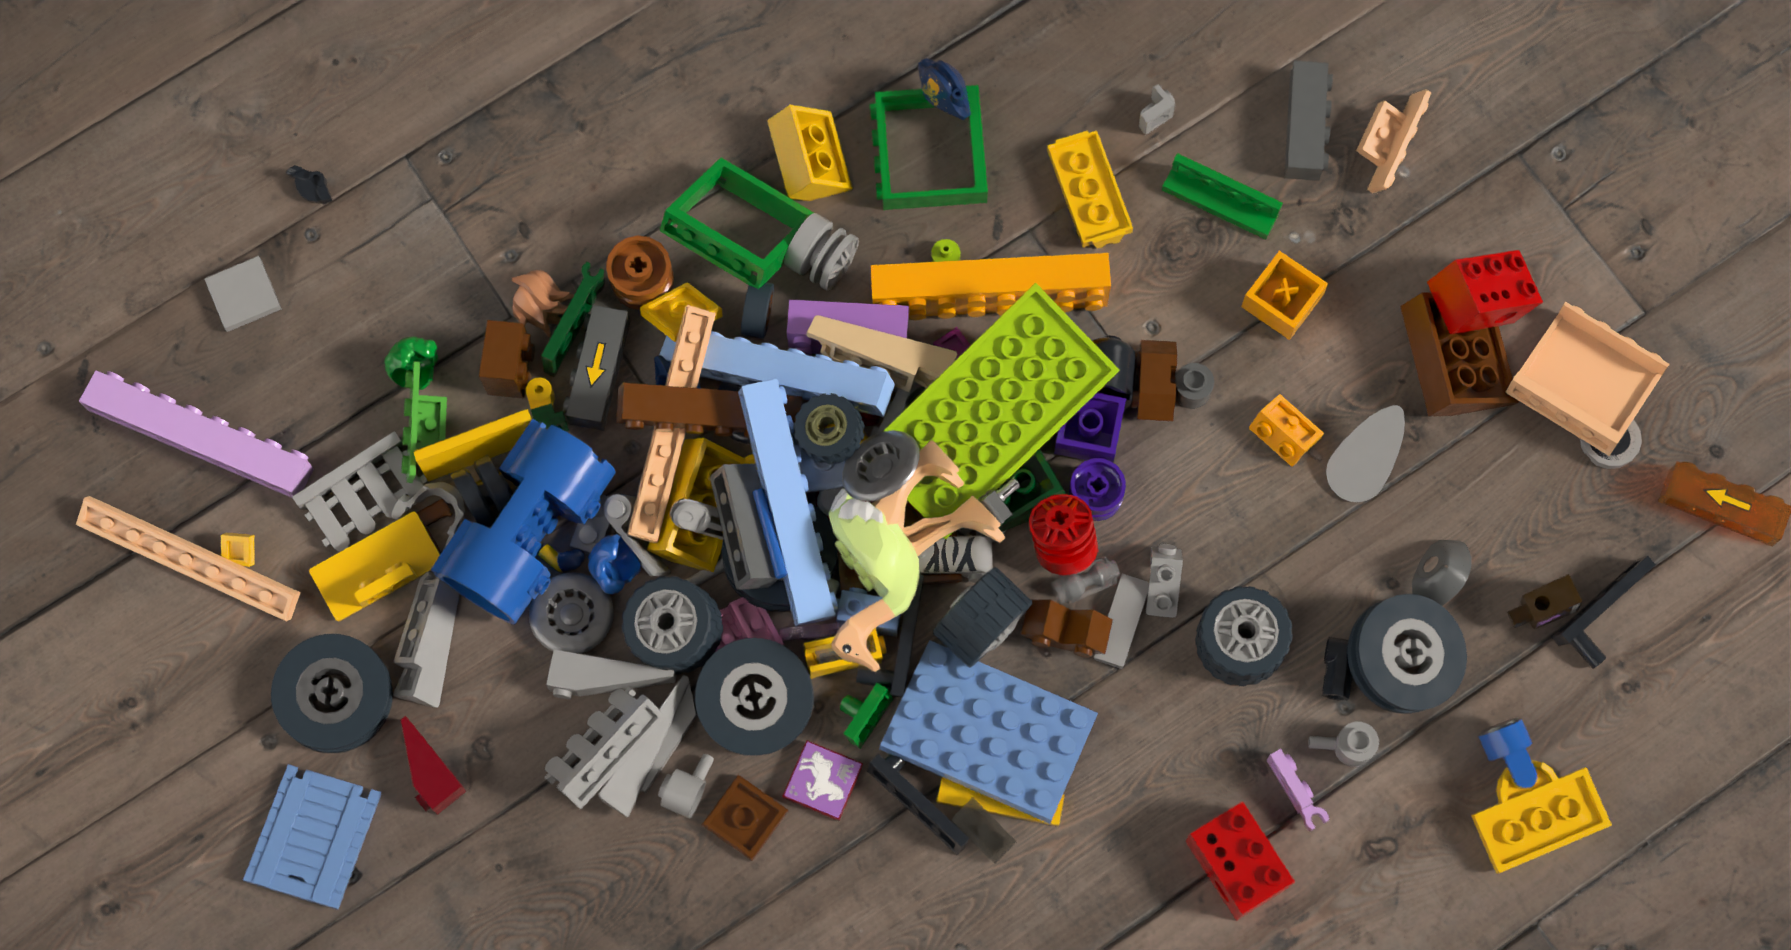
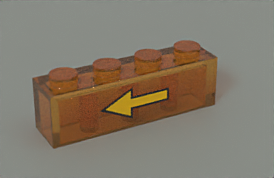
M1677 461L1669 469L1658 499L1660 503L1772 547L1782 539L1791 514V506L1785 504L1783 499L1777 496H1765L1757 493L1749 485H1737L1729 482L1721 474H1709L1698 470V467L1690 462Z

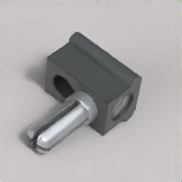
M1015 479L1010 480L997 491L988 490L977 499L1000 524L1012 515L1003 501L1019 488V483H1016Z

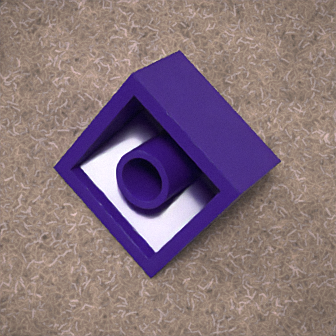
M1096 393L1058 430L1054 454L1082 460L1102 458L1114 462L1126 398Z

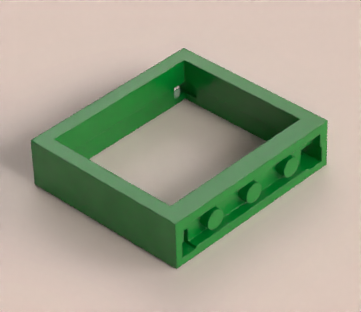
M979 85L966 86L971 112L968 120L974 187L891 193L885 111L936 107L926 100L922 89L875 92V103L870 104L871 120H877V129H872L873 147L879 146V156H874L875 173H881V183H876L877 200H883V210L987 203L988 188Z
M720 157L665 210L660 232L749 286L759 289L784 265L785 254L794 235L807 217L814 212ZM718 184L792 228V230L764 259H761L688 215L687 212Z

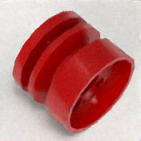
M1068 494L1052 495L1040 501L1032 510L1029 518V527L1036 557L1041 566L1052 574L1062 576L1077 574L1087 569L1095 561L1098 553V540L1091 509L1087 503L1077 496Z

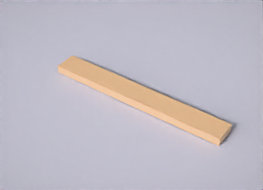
M690 305L685 307L665 386L697 388L716 313ZM654 426L627 531L628 536L653 543L658 542L685 436V428H674L672 432L656 431Z
M91 496L84 498L76 522L77 526L286 622L292 619L300 592Z

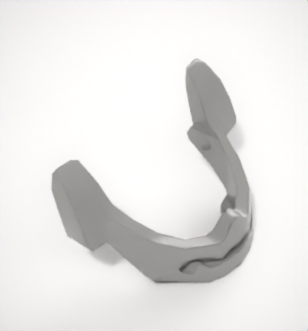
M437 482L423 485L413 496L409 497L403 494L392 511L391 517L395 520L402 518L418 501L431 495L440 496L446 503L453 505L455 521L447 532L449 538L443 548L444 550L458 530L465 512L463 498L459 490L448 483Z

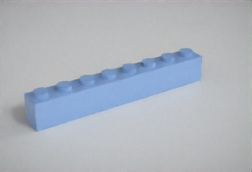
M711 331L700 373L701 377L741 386L777 379L779 387H784L786 395L802 396V399L809 400L812 397L820 396V394L831 395V393H834L839 397H845L853 404L857 411L881 417L885 416L895 386L888 372L881 367L871 366L868 369L860 367L859 364L849 360H844L843 363H840L821 354H816L815 357H812L793 348L785 351L769 343H761V345L752 344L749 340L742 337H735L734 339L725 338L722 334ZM666 336L659 356H663L671 364L676 342Z
M777 379L741 386L738 393L761 488L765 490L788 574L783 579L795 627L831 619L835 616L834 610L838 609L837 600L834 592H829L827 581L830 580V572L827 563H822L819 552L823 551V543L820 534L815 533L812 523L816 521L813 504H808L805 492L809 491L806 475L800 474L798 463L801 462V453L797 444L793 445L791 433H794L792 417L790 415L786 416L784 404H787L785 389L783 386L779 387Z

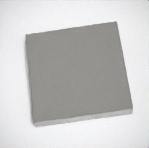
M259 256L205 278L209 292L227 332L282 309Z

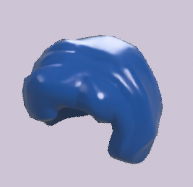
M618 534L608 535L600 539L592 548L588 557L589 572L600 585L603 592L607 594H616L621 591L624 585L631 582L641 571L638 557Z

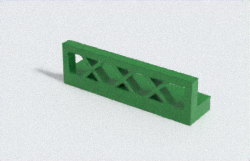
M1179 153L1176 154L1171 171L1162 186V191L1265 240L1273 228L1283 204L1281 201Z

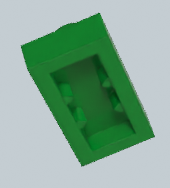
M876 683L864 703L851 695L845 696L842 700L840 711L853 718L843 733L850 744L861 749L894 699L887 688Z

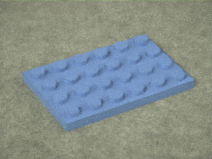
M929 640L880 744V750L898 756L905 761L1050 824L1098 713L979 661L974 666L967 667L950 649Z

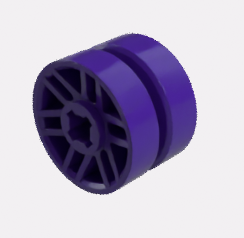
M1102 458L1089 459L1075 469L1070 482L1069 495L1077 496L1087 503L1091 509L1093 521L1106 520L1112 517L1122 504L1126 489L1125 477L1120 468L1113 462ZM1095 487L1099 488V492H1095Z

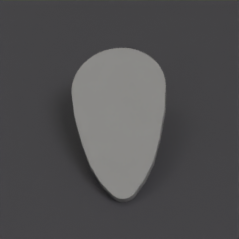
M1392 405L1369 416L1342 441L1330 457L1326 470L1327 480L1334 493L1342 499L1351 502H1363L1375 497L1382 490L1391 474L1404 436V411L1400 406Z

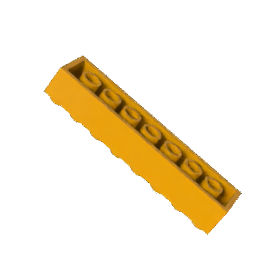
M1109 253L871 265L873 304L909 306V319L922 320L926 316H938L942 319H949L959 314L981 317L985 313L997 312L998 315H1002L1034 283H1037L1064 312H1070L1073 308L1097 311L1107 307L1111 290Z

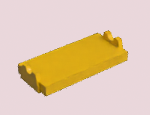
M1084 131L1055 140L1056 143L1048 145L1047 151L1082 247L1094 244L1099 249L1109 243H1119L1125 234L1133 232V226L1098 132L1089 133Z

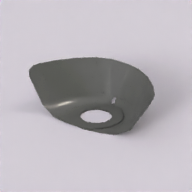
M1439 540L1433 543L1425 552L1412 580V594L1430 598L1441 606L1458 594L1465 585L1471 570V555L1467 545L1457 540ZM1434 556L1438 557L1436 567L1430 572H1425L1424 565L1427 560Z

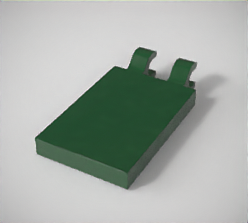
M589 262L584 263L582 266V282L541 355L543 371L555 377L578 335L586 314H589L595 298L605 286L604 270L600 269L596 276H591Z

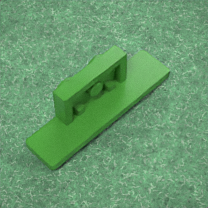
M416 361L413 362L411 370H406L405 388H410V399L405 398L404 416H409V425L403 428L402 443L403 445H408L407 456H402L401 473L407 474L406 483H413L416 475V459L413 452L445 440L447 397L419 395L420 362Z

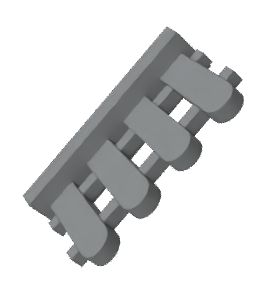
M395 431L292 496L301 510L308 508L310 511L305 514L307 520L310 522L315 519L325 534L326 538L321 540L325 547L332 545L339 552L350 547L351 541L347 534L356 528L363 535L373 534L376 530L374 516L383 511L386 517L393 519L391 515L398 499L403 494L409 497L413 496L428 482L424 475L419 478L415 475L413 483H406L407 474L401 473L402 456H407L408 450L400 451L399 448L404 445ZM384 458L386 463L376 469L374 464ZM390 470H392L403 487L394 494L381 477ZM359 475L361 479L350 485L348 481ZM365 486L377 502V505L369 510L366 509L356 494L357 491ZM333 491L335 496L324 501L323 497ZM426 497L421 499L417 503L424 501ZM338 503H341L352 520L343 527L330 510Z
M630 687L625 691L623 689L613 691L608 699L611 706L604 713L601 711L593 713L587 721L590 729L583 736L580 734L573 735L567 741L566 747L569 751L562 759L553 757L545 766L548 774L544 778L551 784L557 780L560 783L557 789L580 809L585 806L666 718L643 694L638 699H635L636 692ZM621 712L623 714L617 722H614L612 719ZM599 734L602 738L594 746L591 742ZM577 757L581 760L574 768L570 767Z

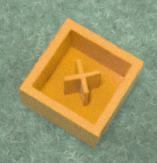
M1279 250L1246 293L1241 307L1290 340L1323 297L1328 283Z

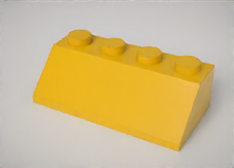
M705 438L685 439L680 452L658 542H649L647 551L670 562L713 573L722 549L723 540L679 528L672 522L670 510L673 504L680 499H691L717 507L710 476L724 464H746L745 458Z

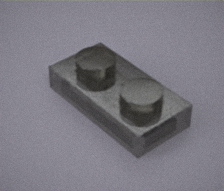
M973 797L950 819L994 864L1017 842Z

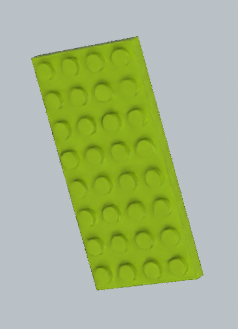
M1034 283L882 431L895 430L909 434L916 440L919 451L930 440H933L959 469L957 474L964 482V485L959 489L936 476H924L914 486L907 500L924 518L944 517L956 511L970 497L974 496L978 499L988 490L996 491L1120 371L1037 283ZM953 532L944 536V538L947 539Z

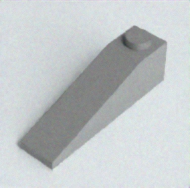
M553 650L546 686L549 691L553 692V696L571 699V695L587 696L613 692L616 689L626 690L628 687L635 689L675 683L677 676L673 670L666 671L647 665Z

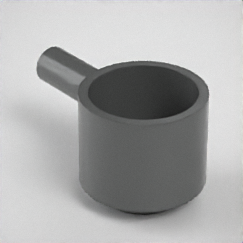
M1199 363L1184 365L1178 371L1175 378V400L1181 406L1189 409H1196L1205 405L1214 387L1212 372L1206 366Z

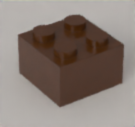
M487 320L479 378L488 395L523 399L524 389H526L527 384L531 380V374L527 371L528 362L533 361L535 354V345L531 344V336L527 334L523 323Z

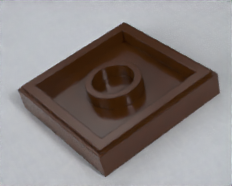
M738 774L706 817L702 826L750 861H753L786 816L788 809Z

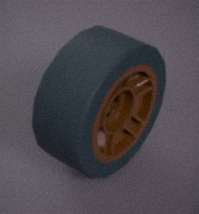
M766 282L759 289L748 285L742 314L741 335L765 338L773 303V283Z

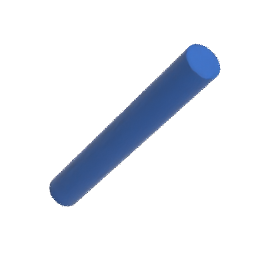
M754 490L752 493L775 577L777 579L786 577L788 574L765 490Z

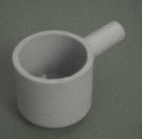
M1358 721L1347 724L1336 738L1309 736L1308 748L1334 750L1338 759L1351 767H1359L1366 764L1375 755L1379 747V738L1374 728L1367 723Z
M703 754L693 775L676 769L672 775L667 774L658 794V797L662 798L661 806L691 818L704 792L706 785L704 779L714 758L708 754Z

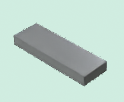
M1122 573L1108 617L1113 619L1106 653L1095 654L1094 660L1123 669L1148 593L1149 582Z

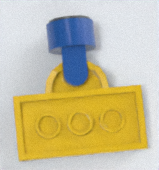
M1516 717L1480 732L1481 735L1478 737L1488 760L1492 761L1503 757L1507 765L1497 783L1496 793L1499 803L1471 815L1496 873L1504 872L1612 826L1587 767L1557 778L1553 769L1547 764L1531 760L1526 747L1533 743L1522 719Z

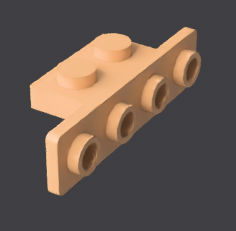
M1427 89L1412 94L1403 113L1386 101L1378 103L1356 150L1378 166L1367 189L1371 193L1386 190L1393 184L1395 171L1406 156V147L1417 132V123L1428 108L1427 102L1431 92Z

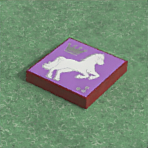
M806 740L782 797L840 822L863 768V763Z

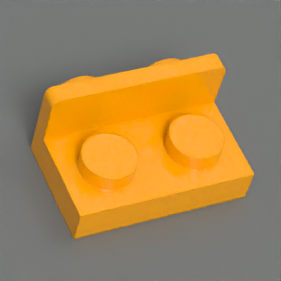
M1281 394L1266 405L1249 426V429L1292 467L1324 434Z

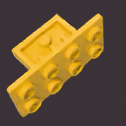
M413 511L310 568L309 573L335 620L340 622L419 578L427 571H431L440 553L418 514Z

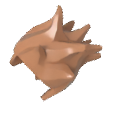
M542 270L530 271L527 274L512 278L513 282L520 285L513 298V315L519 323L524 324V327L528 322L535 327L543 329L547 337H550L551 333L548 323L559 324L561 318L558 315L564 314L568 306H564L561 303L572 299L574 295L570 294V292L561 291L550 275Z

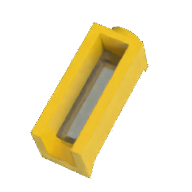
M875 628L869 634L866 645L873 659L878 664H881L882 654L887 653L883 635L878 636ZM835 636L804 643V655L811 679L858 668L860 664L847 662L835 653L831 646Z

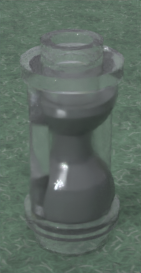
M1104 556L1095 560L1087 569L1077 574L1057 576V580L1051 582V587L1058 603H1067L1069 605L1117 584L1116 577L1120 576V572L1116 562L1113 559L1109 561ZM1089 570L1088 573H1086L1085 575H1077ZM1095 585V587L1085 591L1088 586Z

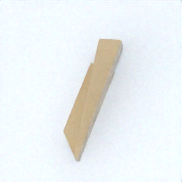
M819 315L814 317L806 334L809 338L811 337L820 342L822 345L820 351L822 355L840 363H843L844 360L853 361L859 364L860 367L868 369L871 366L881 367L888 372L895 383L894 387L909 393L914 381L927 388L955 361L957 356L956 351Z

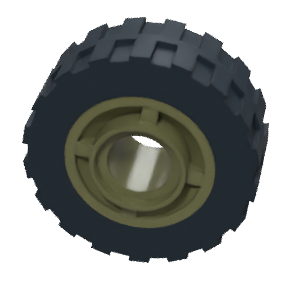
M824 393L818 397L810 398V401L801 406L800 412H797L795 417L796 422L793 429L796 433L794 436L799 443L798 445L811 459L814 458L819 463H841L844 459L852 457L856 449L858 450L861 446L860 442L864 438L863 429L865 428L860 413L845 397H839L834 393H831V395ZM835 424L832 432L823 434L827 425Z

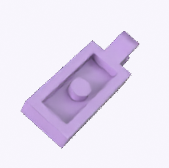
M1281 749L1270 754L1266 761L1296 811L1303 817L1305 827L1309 831L1315 829L1311 821L1313 815H1318L1324 824L1328 822L1329 816L1327 812L1322 808L1312 805L1311 798L1313 793L1305 781L1300 782L1294 772L1297 770V767L1289 754L1284 755Z

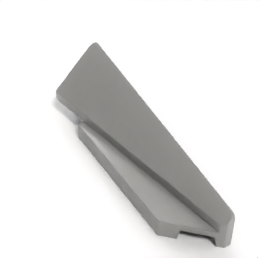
M428 571L419 580L393 662L400 667H405L393 696L437 708L441 699L459 593L437 578L434 573Z
M685 675L681 677L659 708L666 718L610 777L598 795L602 802L627 818L634 807L640 791L645 794L648 792L697 718L690 681Z

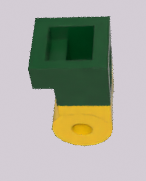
M541 377L532 379L527 384L526 394L533 419L539 423L543 422L546 425L545 429L553 425L564 431H569L563 411L555 413L553 406L555 394L550 382Z

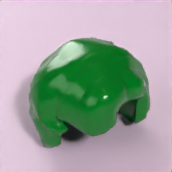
M415 336L405 337L396 342L384 360L385 371L388 377L400 387L405 388L406 370H411L414 361L420 362L419 390L426 389L433 380L434 366L438 362L436 342Z

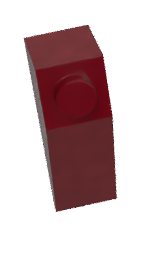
M405 716L401 719L413 786L419 793L415 799L426 812L431 808L438 815L467 791L413 723Z

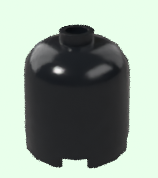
M1108 335L1092 340L1120 370L1097 393L1126 398L1124 409L1129 407L1133 398L1137 369L1135 351L1129 344L1117 336Z

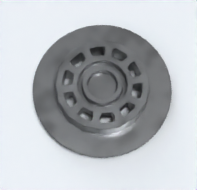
M895 430L884 431L867 438L860 443L861 446L858 450L856 449L853 453L854 455L846 460L842 472V482L846 492L851 497L861 501L879 500L893 494L907 483L917 468L920 451L916 440L905 432Z
M575 572L563 573L552 577L546 591L542 595L538 594L535 600L532 599L529 608L531 630L544 647L550 651L559 650L577 654L585 653L603 641L611 628L614 616L612 599L609 594L603 592L595 578ZM574 593L573 597H566V594ZM580 594L586 596L585 600L579 598ZM559 597H562V600L558 604H556L555 601ZM593 603L594 607L590 610L588 605ZM550 608H554V614H549ZM555 621L556 626H550L549 622ZM561 630V631H563V632H565V633L562 635V634H559L558 632Z

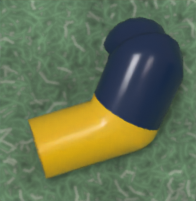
M546 544L538 553V556L559 572L577 569L585 560L583 551L577 548L572 551L558 553L549 544Z

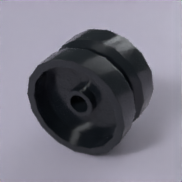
M487 454L474 461V468L480 477L479 481L475 482L469 470L464 467L450 474L475 521L478 524L491 528L496 518L490 506L495 504L501 514L512 498L511 495L513 493L501 471L496 470Z

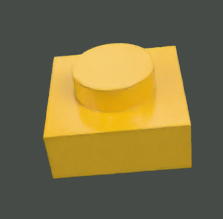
M227 532L222 534L221 556L245 567L254 565V535Z

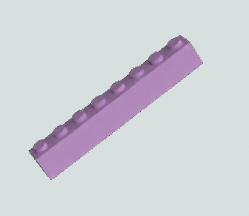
M95 371L79 400L92 413L291 498L304 489L314 470L307 460L308 456L297 450L292 449L291 453L284 451L279 443L271 439L265 438L263 442L254 438L255 434L245 428L239 427L238 430L228 427L229 423L217 416H212L211 419L202 416V411L191 405L186 404L185 408L175 404L176 400L162 393L157 397L150 394V389L136 382L133 385H129L123 382L124 378L111 371H108L106 374Z

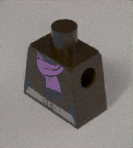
M1568 574L1524 594L1520 601L1521 606L1507 611V614L1514 628L1530 622L1532 628L1537 629L1578 612L1582 600ZM1535 604L1544 605L1546 610H1538Z

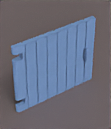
M288 764L243 881L338 910L381 797V792L371 789L368 799L362 798L360 796L363 786L310 770H305L303 778L299 779L295 777L298 767Z

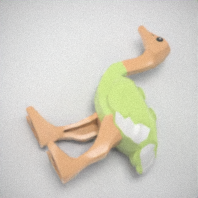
M930 440L920 450L919 462L915 472L899 490L885 498L869 503L851 497L845 488H842L835 497L828 512L833 531L838 539L834 544L842 554L840 555L851 570L855 569L859 574V580L868 591L874 588L879 596L883 597L881 600L849 618L837 631L831 646L835 653L843 660L864 665L874 672L879 670L880 666L871 656L866 640L877 626L908 609L915 596L919 581L918 556L939 539L962 527L976 530L999 543L1005 539V536L999 529L1001 526L999 521L974 496L970 497L952 514L938 518H923L911 526L903 527L908 495L924 476H936L958 489L964 485V482L957 474L959 471L958 467L933 440Z

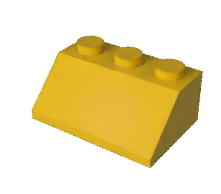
M788 105L767 120L785 189L790 199L812 201L848 192L852 189L831 111Z

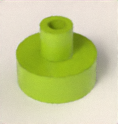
M950 239L939 240L932 247V262L960 261V248L956 242Z

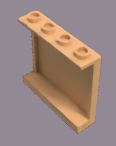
M1565 302L1527 361L1511 381L1505 393L1610 456L1669 366V363L1665 362L1658 354L1640 347L1633 339L1615 332L1606 323L1597 321L1585 314L1581 308Z

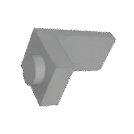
M1160 544L1158 547H1151V571L1146 614L1174 618L1177 615L1183 564L1182 550L1177 549L1174 545Z

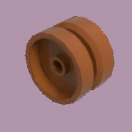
M637 235L625 238L616 244L609 253L606 264L609 282L613 294L625 306L640 310V307L673 290L674 275L669 254L660 242L651 237Z

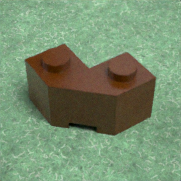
M1141 340L1140 351L1134 350L1139 371L1138 390L1133 391L1131 407L1137 408V419L1173 421L1176 399V342Z
M1051 599L1032 600V605L1025 614L1021 635L1032 639V644L1038 647L1049 648L1051 646L1072 651L1080 657L1091 658L1092 654L1106 653L1113 619L1093 609L1071 610Z

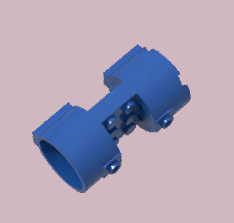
M534 419L531 420L499 468L504 478L511 481L518 489L491 529L464 519L431 568L437 578L444 581L460 595L495 617L513 625L517 623L532 599L535 600L538 594L542 595L550 584V572L535 557L542 547L540 542L546 533L551 534L557 526L558 515L578 524H585L588 518H594L601 506V503H599L601 500L600 496L616 473L613 466L606 459H602L599 462L597 460L598 456L592 452L593 449L578 438L553 425L545 429L546 425L543 422L539 423Z

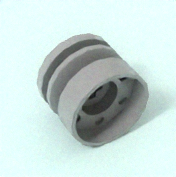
M812 213L794 235L785 254L784 265L799 275L806 274L812 268L810 281L813 283L820 281V287L828 291L838 283L850 267L859 239L853 234L846 236V230L843 228H839L831 235L833 223L817 213Z

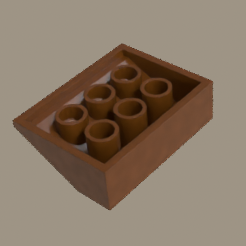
M1422 292L1400 306L1429 417L1455 416L1519 403L1517 399L1505 393L1513 377L1499 326L1450 335L1431 292Z

